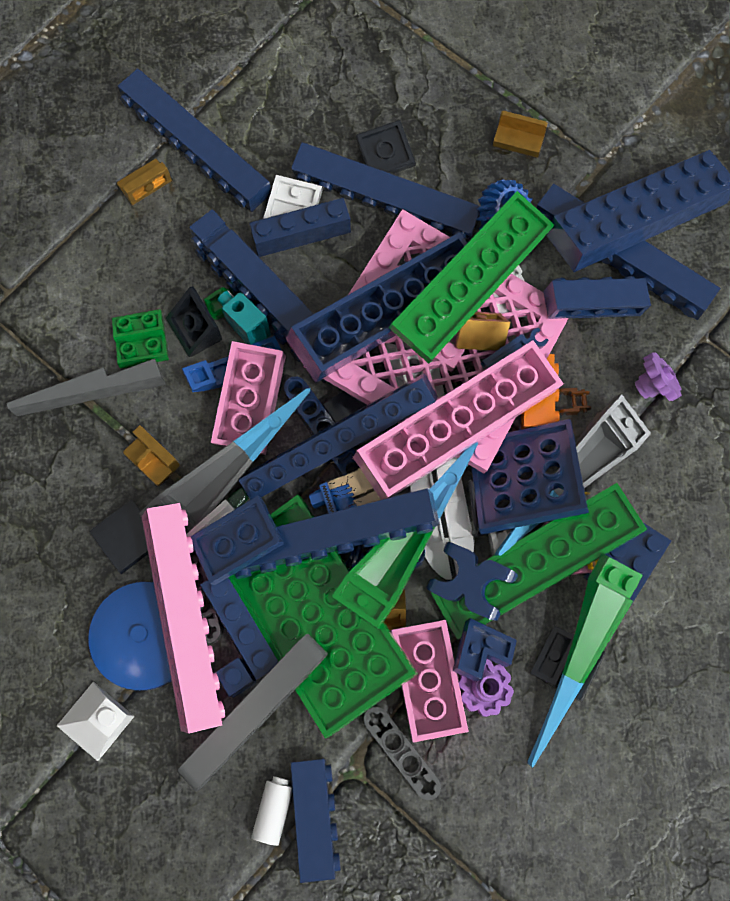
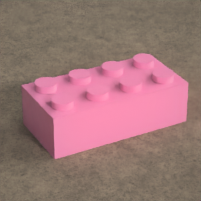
M232 341L211 439L212 444L222 447L228 446L275 412L286 359L283 351ZM268 444L260 454L266 455Z
M446 620L392 630V635L418 672L416 676L402 685L412 743L469 732L457 673L453 671L454 658Z

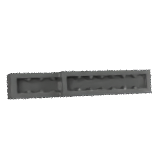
M155 359L112 375H109L103 367L6 404L15 416H21L163 386L166 383Z

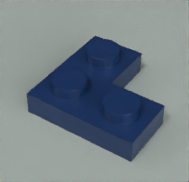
M470 618L464 624L453 671L475 682L482 680L487 659L504 667L512 664L517 640Z

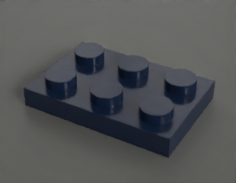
M256 496L190 536L210 584L214 586L284 544L260 496Z
M645 523L647 531L606 554L608 557L643 575L630 598L633 602L671 543L670 539ZM585 573L583 578L588 580L591 573Z

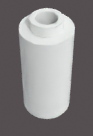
M273 776L272 781H266L251 839L270 845H279L293 792V787L288 786L290 780Z

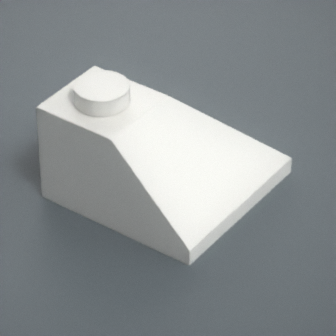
M93 682L63 717L57 727L94 759L99 761L134 718V715Z

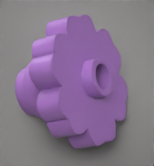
M652 352L644 357L645 362L643 364L646 372L640 375L639 380L635 382L639 393L645 399L648 397L653 398L661 393L669 401H674L682 396L680 392L681 387L672 368L662 358L660 359L657 353Z
M487 659L482 680L475 682L460 675L458 682L460 690L463 691L461 693L462 702L468 711L477 710L480 716L486 717L499 714L501 706H508L510 704L514 690L508 685L511 675L504 666H493L492 662ZM483 683L488 685L487 693L483 690Z

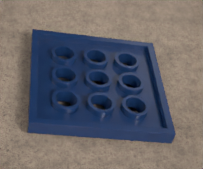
M571 419L509 432L506 434L495 457L503 456V461L497 464L491 463L485 473L472 467L478 524L481 534L589 513ZM547 445L556 446L551 452L542 451ZM527 450L530 452L524 458L517 457L521 451ZM557 466L560 468L555 474L546 473L550 467ZM525 472L533 473V476L528 480L520 479L521 475ZM507 478L503 485H494L497 479ZM554 489L564 490L558 497L550 496L551 491ZM529 494L537 495L533 502L527 503L523 501ZM510 500V504L507 507H497L500 501Z

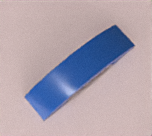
M275 336L252 344L282 351ZM229 356L211 363H207L205 360L182 368L191 391L200 392L223 387Z

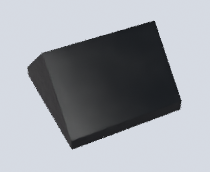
M194 286L189 287L167 315L166 319L188 357H193L223 339L217 324Z

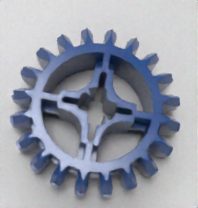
M499 180L488 185L487 189L482 191L483 197L478 199L481 206L476 210L480 212V217L476 220L481 221L482 224L479 229L481 230L517 191L531 203L533 198L527 196L528 190L523 189V185L516 183L515 180Z

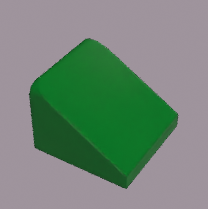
M221 287L204 298L207 309L214 320L225 317L222 311L223 306L218 302L219 296L225 291H229L235 297L227 288Z

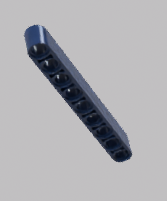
M298 376L289 378L284 384V391L288 402L297 396L290 393L292 389L301 388L303 392L305 389L310 388ZM311 389L295 409L296 414L311 435L318 433L320 428L328 427L335 423ZM309 407H314L317 409V411L312 415H307L304 413V411ZM353 447L345 451L343 455L330 459V462L341 477L347 475L346 472L351 467L360 468L353 458L356 453ZM425 549L414 569L419 568L423 564Z

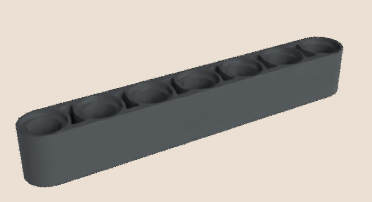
M306 634L228 715L222 722V725L218 726L177 770L195 792L200 790L328 655L309 634Z

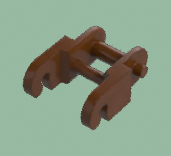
M577 388L559 389V395L562 393L572 397L573 408L559 410V415H564V413L566 415H578L580 411L587 413V411L591 410V406L587 405L586 397L590 394V391H585V389L577 391ZM576 397H581L582 406H576Z

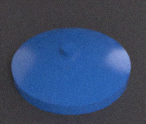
M153 582L132 583L114 591L100 604L90 624L89 649L96 667L109 681L130 690H152L172 681Z

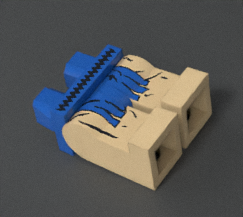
M360 468L355 472L319 485L320 489L309 495L314 509L326 505L329 513L381 500Z

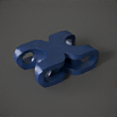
M446 542L443 551L457 561L459 567L458 575L449 582L430 579L426 585L427 590L453 602L459 601L465 596V605L468 610L490 620L498 621L500 610L486 600L485 588L494 580L514 583L518 574L493 560H485L478 565V557L474 552L452 542Z

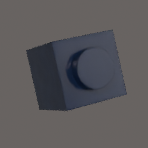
M239 657L215 672L227 694L232 698H235L256 684L244 661Z

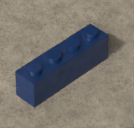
M344 198L249 223L258 257L351 233L350 216Z
M633 276L623 279L604 277L597 280H590L587 277L577 280L557 278L551 281L543 291L548 319L641 316L651 306L646 278L635 279Z
M226 578L215 586L210 584L209 580L200 584L201 590L254 680L270 672L277 665L278 660L230 579Z
M326 759L292 762L291 772L300 883L333 880L336 878V871H341L340 855L339 853H334L333 841H338L337 823H331L330 811H335L334 793L329 794L328 782H333L332 765H326Z

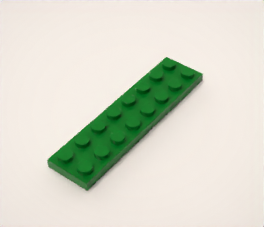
M517 191L393 321L389 329L429 364L555 225Z
M618 483L587 500L589 513L553 520L517 541L504 554L494 555L487 559L493 560L518 574L514 583L494 580L485 588L486 600L500 610V616L599 559L602 553L606 555L647 531L644 523ZM431 592L457 640L461 639L466 620L471 618L484 625L493 621L468 610L465 605V596L461 600L453 602Z

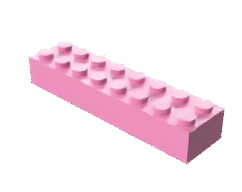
M531 341L438 399L435 403L427 406L358 449L353 458L381 500L391 498L553 394L563 385V382L536 343Z
M180 503L148 508L142 515V523L180 729L182 732L193 733L221 726V718H225V711L222 701H218L216 690L220 688L219 680L216 673L212 674L210 662H214L212 646H207L205 637L206 634H209L207 619L202 618L200 607L204 606L201 590H196L195 580L198 579V570L196 564L191 563L190 553L193 552L191 537H186L184 527L188 526L186 510H181Z

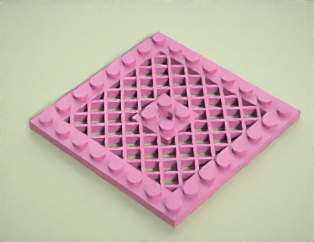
M402 209L349 294L399 267L397 265L403 256L405 262H408L412 259L411 254H422L450 237ZM510 274L494 292L499 297L494 298L492 294L480 308L489 307L491 313H499L496 304L505 303L509 312L502 315L507 320L511 319L513 329L508 330L507 337L513 335L518 337L522 333L532 332L535 328H540V332L535 335V339L539 342L546 338L549 340L540 349L547 359L568 318L548 319L544 293L515 275ZM527 316L529 326L521 327L518 317ZM457 332L432 360L433 362L428 364L413 349L405 350L402 340L396 335L379 345L381 355L370 357L368 351L363 354V359L353 360L323 379L367 405L399 388L395 377L406 375L409 382L414 379L412 373L423 371V374L425 373L435 392V386L445 384L447 393H450L454 390L453 382L462 381V384L469 381L468 379H472L485 371L480 364V359L487 358L496 351L487 350L477 353V350L469 349L470 355L461 356L465 349H458L455 346ZM395 342L398 352L387 353L385 344ZM417 355L420 365L410 367L407 357ZM400 358L403 368L393 370L390 360ZM473 361L476 371L466 373L463 363ZM383 362L386 372L375 374L373 364ZM366 365L368 372L363 370L359 366ZM455 366H457L459 375L449 376L448 371L452 372ZM440 368L442 378L432 380L429 370ZM388 378L390 385L382 381V379ZM411 416L405 418L404 420H402V421H400V422H398V423H399V424L402 423L403 421H405L406 419L410 418ZM514 419L478 441V445L468 463L470 466L482 473L488 470ZM462 451L455 457L459 458L464 451Z

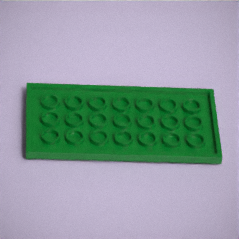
M296 495L270 514L276 527L314 517L299 495ZM337 551L327 553L328 557L324 559L312 560L311 557L302 559V563L295 566L278 565L276 566L277 570L262 573L260 570L251 572L252 576L236 579L235 576L231 575L228 578L278 662L306 634H309L328 653L324 660L295 689L324 738L331 737L418 674L384 622L377 629L331 597L350 571Z

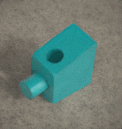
M225 291L219 296L218 302L223 306L222 311L226 321L246 344L252 345L267 339L271 335L266 316L243 293H238L234 297L229 291Z

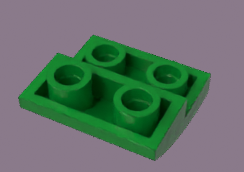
M161 309L112 318L117 364L120 369L133 367L155 359L156 362L169 360Z

